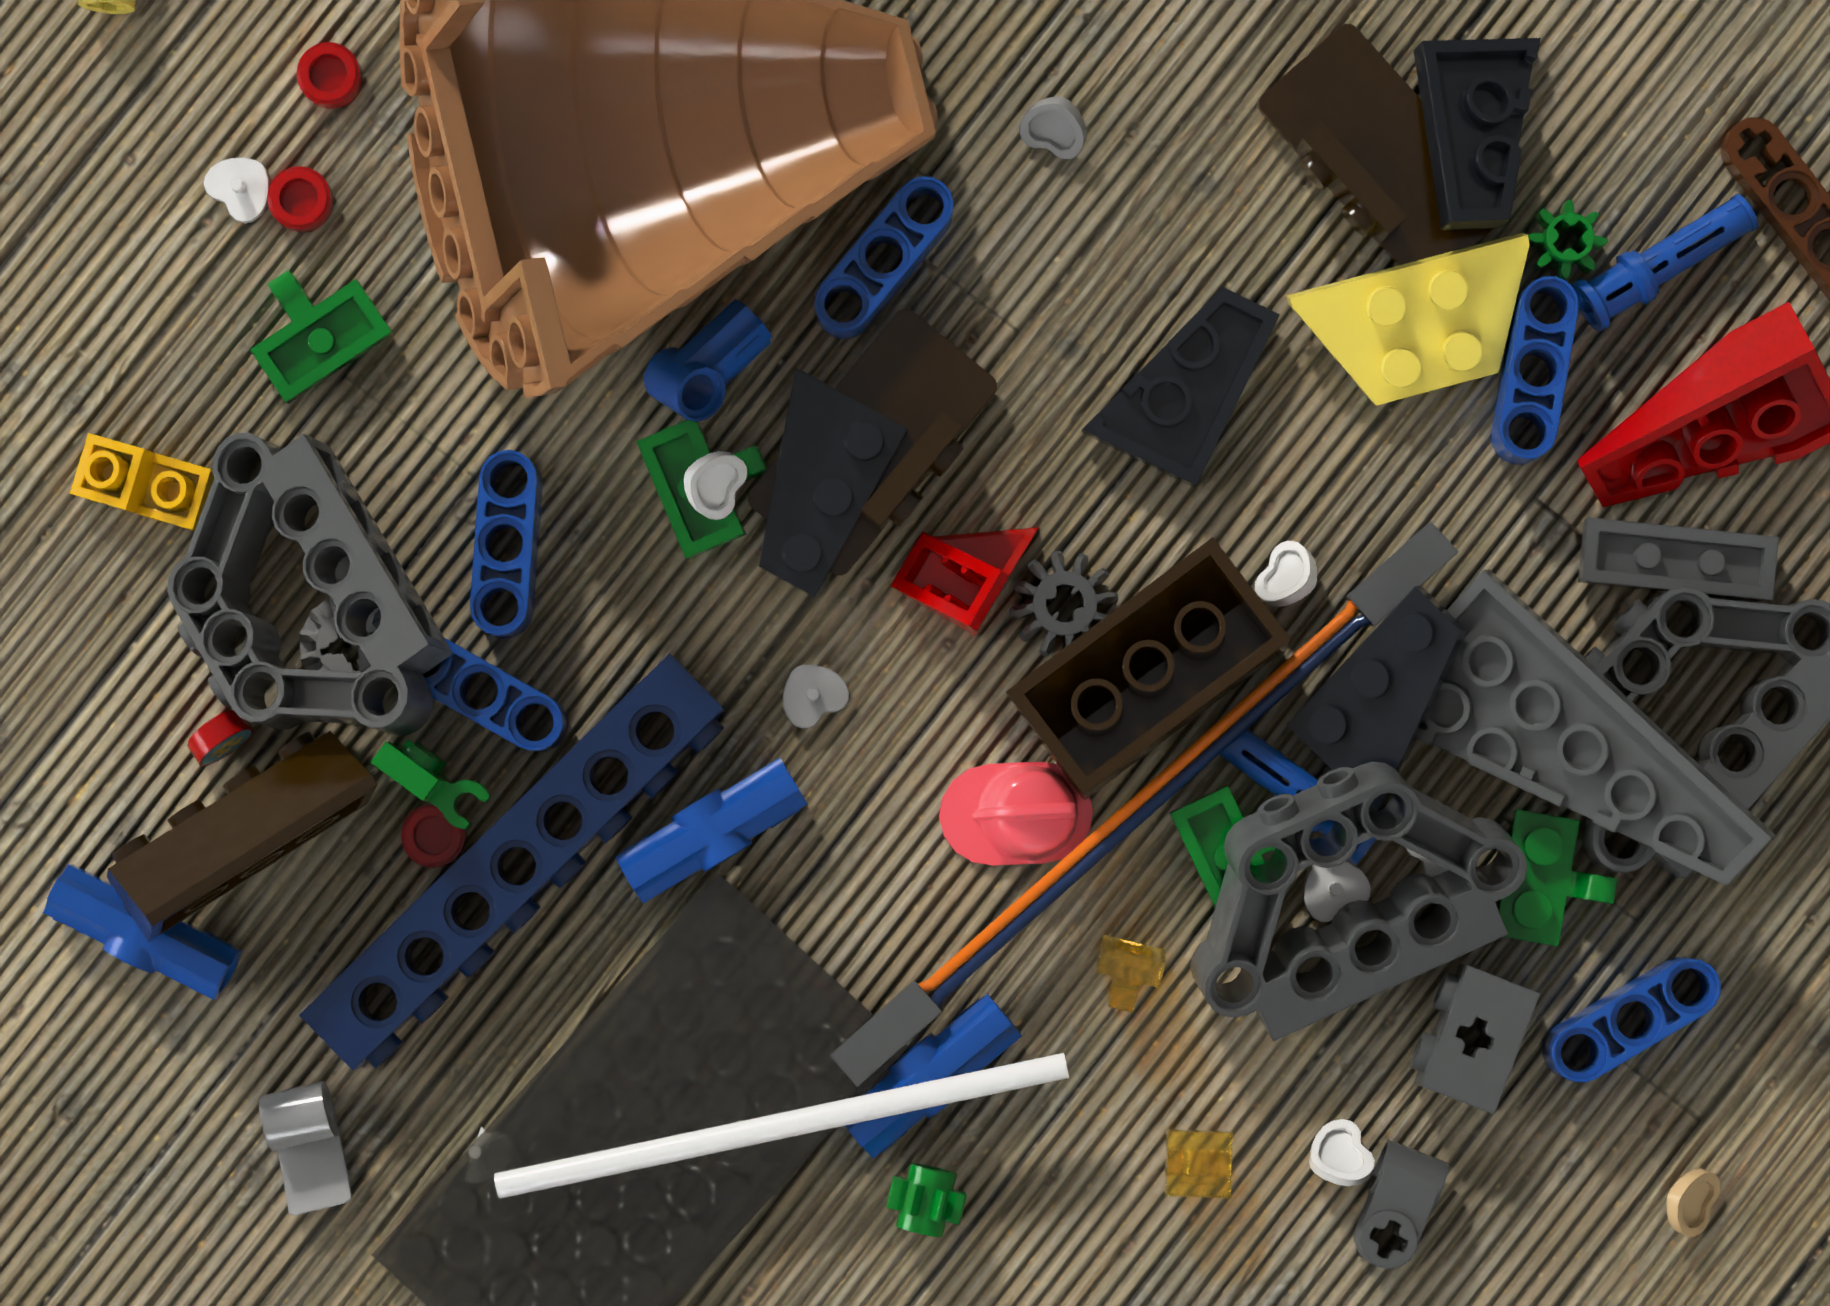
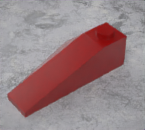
M1787 302L1729 332L1577 459V462L1602 507H1607L1676 490L1684 478L1715 471L1718 479L1739 474L1740 464L1772 457L1776 465L1797 460L1830 443V378L1791 304Z

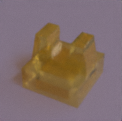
M1107 935L1102 936L1097 956V973L1112 976L1108 992V1007L1133 1012L1140 984L1160 988L1166 965L1165 949Z
M1167 1129L1165 1195L1231 1198L1233 1133L1231 1131Z

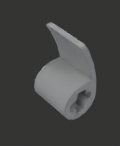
M325 1081L260 1096L259 1112L262 1128L271 1151L278 1152L289 1214L294 1216L349 1202L352 1198L347 1163L333 1101Z

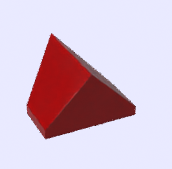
M1039 527L931 536L922 532L893 580L891 587L976 636Z

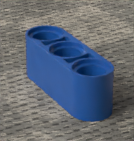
M926 176L908 181L823 281L815 295L814 306L819 325L827 334L837 339H850L859 336L865 331L946 234L952 223L953 199L950 190L943 182L934 177ZM929 195L937 199L943 209L940 218L927 225L913 221L907 214L906 208L910 201L917 196ZM882 243L895 246L901 252L903 258L897 269L886 274L872 270L866 262V256L870 249ZM850 292L861 301L862 309L854 320L846 323L837 322L826 313V304L836 293Z
M1544 276L1534 280L1517 296L1506 341L1491 428V443L1499 457L1514 465L1530 463L1546 454L1554 445L1558 433L1579 305L1578 296L1574 288L1566 280L1556 276ZM1547 294L1557 301L1560 308V316L1557 323L1544 324L1533 316L1530 310V301L1533 295ZM1534 355L1541 358L1547 364L1549 379L1545 386L1534 387L1523 380L1519 366L1522 357ZM1523 417L1536 425L1539 440L1534 449H1521L1511 441L1509 425L1512 419Z
M513 450L498 451L491 455L481 468L478 485L470 596L471 616L476 625L484 632L502 639L513 638L523 633L530 625L533 617L543 489L542 477L536 465L522 453ZM510 465L523 467L527 472L528 478L524 491L513 498L499 496L495 489V480L501 469ZM506 528L519 530L523 539V547L517 558L508 562L496 561L491 554L490 548L494 535ZM498 592H511L518 600L519 609L517 616L507 625L496 626L491 624L486 616L488 600Z
M445 638L453 654L442 661L439 670L434 675L425 678L435 700L518 747L530 751L546 752L557 747L562 742L568 730V717L562 705L550 696ZM478 674H489L497 684L498 694L496 700L491 706L476 710L469 705L466 699L465 689L467 683ZM534 705L546 706L550 710L554 721L551 733L540 741L529 740L521 730L520 721L523 713Z
M1675 957L1662 962L1551 1029L1544 1039L1542 1055L1547 1067L1554 1074L1573 1082H1588L1600 1077L1709 1012L1716 1005L1720 997L1721 983L1717 972L1709 964L1699 959ZM1688 968L1698 976L1700 991L1692 1002L1682 1005L1674 998L1672 982L1680 971ZM1635 1001L1643 1008L1645 1024L1638 1034L1625 1037L1619 1031L1616 1024L1617 1014L1624 1004ZM1581 1034L1589 1042L1591 1048L1590 1057L1582 1067L1575 1070L1568 1069L1561 1058V1048L1570 1036Z

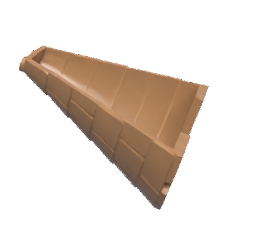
M400 0L401 87L411 97L418 96L419 107H417L414 116L415 131L407 133V142L420 212L441 283L458 282L461 291L457 299L456 320L468 344L484 368L505 389L523 388L524 397L530 398L557 393L605 356L613 354L626 346L670 312L686 306L738 266L750 263L798 226L811 222L862 183L875 179L933 140L936 136L938 125L937 109L933 100L927 97L921 73L923 64L922 50L918 40L911 34L908 20L843 0Z

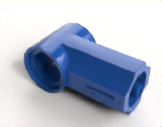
M735 299L683 348H666L654 355L644 373V385L647 393L656 401L687 420L694 422L707 420L722 406L726 394V385L771 344L770 339L772 335L765 324L745 304Z

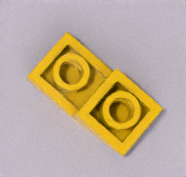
M88 433L70 494L195 531L211 489L214 475L210 468Z

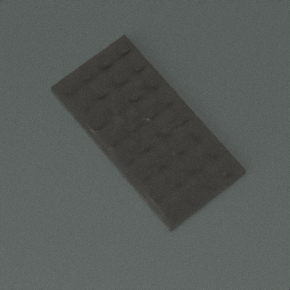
M718 874L371 1255L427 1306H673L834 1128L501 1199L497 1195L494 1173L862 1096L868 1092L908 1048V1045L906 1044L857 1087L832 1059L830 1054L868 1022L874 1014L727 879Z

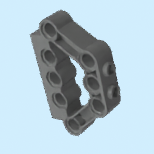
M236 433L227 437L217 447L212 461L214 480L186 556L173 567L168 578L167 589L170 601L183 622L178 626L180 636L194 654L203 657L212 673V676L208 678L211 690L225 707L233 709L239 717L274 729H291L304 721L363 724L394 735H409L418 731L428 721L433 706V696L423 674L452 655L453 652L331 447L305 434H302L284 448L250 433ZM261 458L259 475L249 482L248 475L251 464L256 459ZM317 504L319 508L317 521L310 529L306 530L305 517L312 506ZM272 522L282 536L300 544L305 553L303 573L306 581L314 589L330 595L336 605L334 625L337 634L345 642L362 649L371 665L364 672L286 669L278 657L281 640L277 629L270 622L254 616L248 605L250 600L249 584ZM348 556L350 560L349 571L345 578L337 583L335 578L337 565L344 557ZM215 577L217 581L216 592L206 602L204 598L207 583ZM379 608L381 622L378 629L368 636L366 621L369 615ZM243 629H246L247 643L244 649L236 655L234 650L236 637ZM273 681H276L278 695L275 702L267 708L265 692L268 686ZM396 685L398 701L395 708L390 713L385 714L383 709L384 696L391 687Z
M1683 586L1658 594L1646 605L1636 600L1613 624L1612 628L1619 635L1602 653L1597 647H1593L1584 656L1588 662L1632 702L1636 696L1656 692L1665 685L1671 671L1670 659L1679 649L1697 646L1781 655L1787 663L1773 678L1756 681L1746 688L1740 700V715L1731 725L1713 728L1703 736L1698 744L1697 763L1747 809L1755 803L1830 720V604L1823 600L1809 599L1787 606L1709 598L1707 594L1697 588ZM1673 603L1686 606L1692 613L1694 620L1693 628L1685 638L1674 635L1667 628L1665 621L1666 612ZM1802 615L1813 619L1819 627V641L1812 650L1801 647L1793 634L1794 624ZM1630 650H1639L1650 661L1651 673L1647 681L1642 685L1632 683L1624 675L1622 668L1623 659ZM1770 689H1776L1781 692L1787 700V715L1779 724L1770 722L1762 713L1761 701L1764 694ZM1727 736H1734L1739 739L1745 748V761L1736 771L1728 770L1719 760V745ZM1586 817L1587 824L1583 829L1581 842L1584 854L1598 868L1612 872H1629L1641 868L1652 858L1673 878H1687L1693 871V869L1654 852L1653 848L1634 839L1628 854L1622 858L1612 856L1604 843L1607 829L1593 823L1592 819Z
M1373 761L1361 764L1355 768L1342 767L1334 769L1320 777L1317 785L1295 795L1282 794L1266 800L1259 806L1258 812L1238 821L1227 833L1224 852L1228 864L1207 939L1199 944L1192 956L1190 965L1192 977L1215 1012L1222 1016L1237 1018L1256 1011L1273 1041H1276L1508 935L1495 902L1509 896L1522 884L1527 871L1526 856L1497 822L1481 817L1470 819L1417 791L1405 782L1396 769L1386 763ZM1393 793L1387 807L1381 811L1369 812L1370 805L1375 798L1381 794ZM1326 820H1334L1333 827L1329 833L1321 838H1310V833L1317 824ZM1373 837L1383 841L1392 840L1448 869V871L1434 877L1425 874L1406 876L1396 884L1391 891L1390 897L1375 904L1363 900L1349 902L1338 910L1331 924L1318 930L1302 926L1290 929L1281 935L1274 946V950L1269 951L1286 890L1297 877L1298 871L1313 864L1324 868L1340 866L1351 858L1357 848V844ZM1267 847L1275 848L1270 860L1261 865H1250L1251 859L1256 852ZM1498 849L1497 855L1492 862L1486 866L1476 867V863L1482 854L1488 850ZM1436 903V908L1430 916L1422 920H1414L1420 908L1427 904ZM1378 930L1377 936L1371 943L1366 946L1355 947L1357 940L1365 932ZM1311 957H1320L1318 964L1311 971L1296 973L1303 961ZM1233 967L1241 968L1238 976L1231 982L1217 983V979L1225 970Z

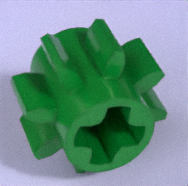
M1567 200L1562 205L1560 215L1556 218L1545 209L1540 210L1535 215V218L1544 230L1541 233L1528 235L1529 246L1537 247L1540 257L1535 262L1533 269L1538 271L1547 265L1557 269V277L1564 280L1569 278L1571 267L1575 264L1586 274L1596 268L1595 262L1588 253L1590 250L1603 248L1608 242V239L1602 236H1595L1592 224L1596 221L1599 214L1595 211L1583 217L1574 213L1572 200ZM1570 230L1575 234L1577 240L1573 243L1572 249H1566L1561 253L1555 248L1554 243L1557 241L1559 234H1565Z
M910 1163L907 1178L893 1175L886 1208L899 1211L896 1227L922 1235L941 1238L943 1237L946 1222L960 1225L967 1195L964 1191L954 1190L957 1173L929 1165Z

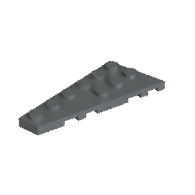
M1490 569L1483 570L1447 610L1467 631L1435 700L1431 701L1415 736L1417 740L1428 745L1440 747L1467 760L1468 764L1559 807L1564 806L1584 815L1601 827L1614 833L1620 832L1653 848L1654 852L1726 886L1732 883L1776 837L1775 834Z

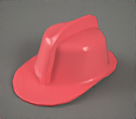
M1046 762L996 763L970 768L955 778L942 797L939 819L943 835L954 851L973 863L992 866L1043 864L1064 859L1085 840L1091 829L1093 807L1090 797L1084 801L1057 764Z

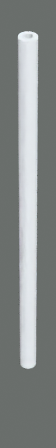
M1065 1054L1050 1055L494 1173L497 1195L501 1199L1069 1078Z

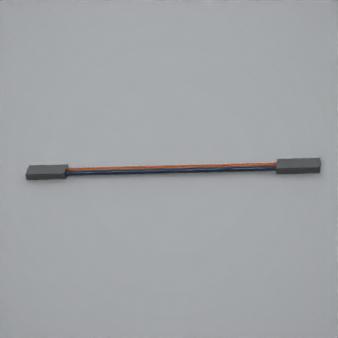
M1431 521L1346 596L1349 601L1344 610L929 979L917 983L915 980L911 982L830 1054L832 1059L853 1083L859 1087L942 1013L940 1006L949 994L1357 631L1368 625H1371L1373 628L1376 627L1414 587L1422 586L1457 555L1459 551ZM1358 610L1361 615L1353 618ZM935 990L932 998H930L927 993Z

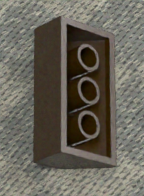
M1212 537L1006 691V693L1046 751L1085 801L1288 649L1291 638Z
M310 731L300 735L277 752L282 761L262 773L259 772L256 765L247 768L223 785L227 795L208 807H205L201 800L187 805L167 820L172 827L171 830L151 842L145 834L140 835L112 854L116 864L108 868L107 878L149 942L368 804L377 787V783L331 731L317 739L313 737Z

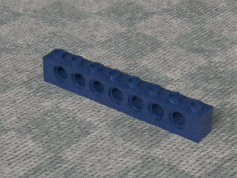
M669 653L299 1016L353 1071L363 1067L367 1062L377 1069L403 1044V1041L396 1033L406 1023L415 1017L423 1024L448 1000L449 996L442 988L453 977L461 972L467 979L470 978L494 955L495 951L488 943L499 932L507 927L513 934L516 933L540 910L541 906L534 898L545 887L553 882L561 889L586 865L587 861L580 853L591 842L599 837L607 844L631 821L633 817L626 808L637 797L645 792L653 799L677 776L679 772L671 764L690 747L696 754H699L722 732L725 727L717 719L726 710ZM655 713L666 714L674 725L672 741L669 745L659 750L647 748L642 743L639 735L643 720ZM607 758L620 759L628 770L626 786L619 793L613 795L602 793L594 782V772L597 765ZM564 802L575 805L582 816L580 831L568 840L557 838L551 832L548 824V818L552 809ZM516 847L527 849L536 861V870L533 877L522 885L509 881L503 872V860L506 854ZM470 892L482 895L487 900L490 908L487 922L477 930L464 926L457 915V906L460 899ZM423 937L435 940L443 950L442 965L433 974L420 972L412 962V948ZM377 982L390 986L397 997L396 1010L388 1019H380L373 1016L366 1006L367 991Z

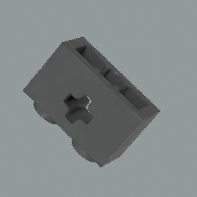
M1459 964L1455 975L1446 972L1440 982L1433 1002V1008L1441 1010L1433 1034L1423 1032L1412 1055L1410 1068L1418 1070L1414 1083L1495 1114L1540 993L1469 965ZM1475 1018H1478L1477 1031L1485 1035L1484 1043L1481 1047L1470 1045L1466 1054H1463L1465 1042L1456 1037L1457 1030L1460 1025L1471 1027Z

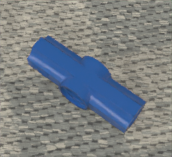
M778 758L722 792L721 789H717L671 817L672 823L624 849V852L615 856L631 887L644 904L700 869L704 873L739 853L753 843L751 841L753 837L770 827H775L782 821L800 812V809L807 806L808 803L781 758Z
M68 864L55 881L47 897L46 907L43 912L52 917L53 920L74 928L75 931L103 943L102 949L117 959L149 973H154L156 970L213 1000H217L229 984L242 953V950L234 947L233 944L227 943L214 934L201 930L185 921L178 923L149 942L111 883L74 864Z
M987 993L957 1015L937 1035L930 1033L888 1068L890 1073L863 1095L982 1070L1021 1038L1022 1035ZM948 1104L846 1125V1128L873 1159L879 1153H883L901 1136H904L908 1132L907 1130L924 1116L929 1119Z

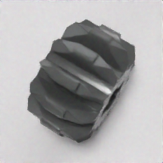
M1053 551L1051 554L1053 574L1048 575L1043 566L1036 560H1032L1027 566L1030 575L1039 583L1038 587L1025 581L1016 580L1014 582L1012 590L1020 596L1032 599L1031 604L1012 606L1010 608V616L1016 619L1028 616L1033 617L1034 622L1024 627L1019 633V637L1023 642L1031 640L1040 630L1047 634L1040 646L1039 653L1042 656L1048 657L1051 654L1056 638L1063 639L1064 649L1075 640L1074 636H1081L1088 631L1090 623L1096 625L1108 616L1097 612V607L1111 606L1118 602V594L1116 592H1105L1097 595L1094 588L1104 583L1109 577L1106 569L1102 568L1096 571L1088 580L1081 576L1088 564V556L1080 553L1077 556L1072 572L1065 571L1062 552ZM1059 588L1071 590L1069 598L1076 594L1081 602V608L1073 611L1070 622L1057 621L1059 613L1056 612L1051 616L1046 608V603L1055 599L1057 589Z

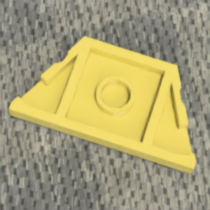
M1519 233L1286 295L1288 305L1300 316L1321 341L1322 345L1341 364L1357 386L1376 406L1497 374L1500 370L1529 250V238L1527 234Z

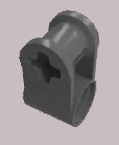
M1390 1139L1387 1140L1374 1168L1368 1188V1196L1355 1226L1354 1242L1357 1251L1363 1259L1377 1267L1386 1269L1401 1267L1411 1260L1416 1252L1428 1217L1432 1214L1444 1187L1449 1170L1448 1162ZM1389 1220L1394 1222L1393 1233L1401 1238V1243L1397 1250L1386 1248L1383 1255L1378 1256L1379 1244L1370 1239L1371 1231L1374 1227L1385 1229Z

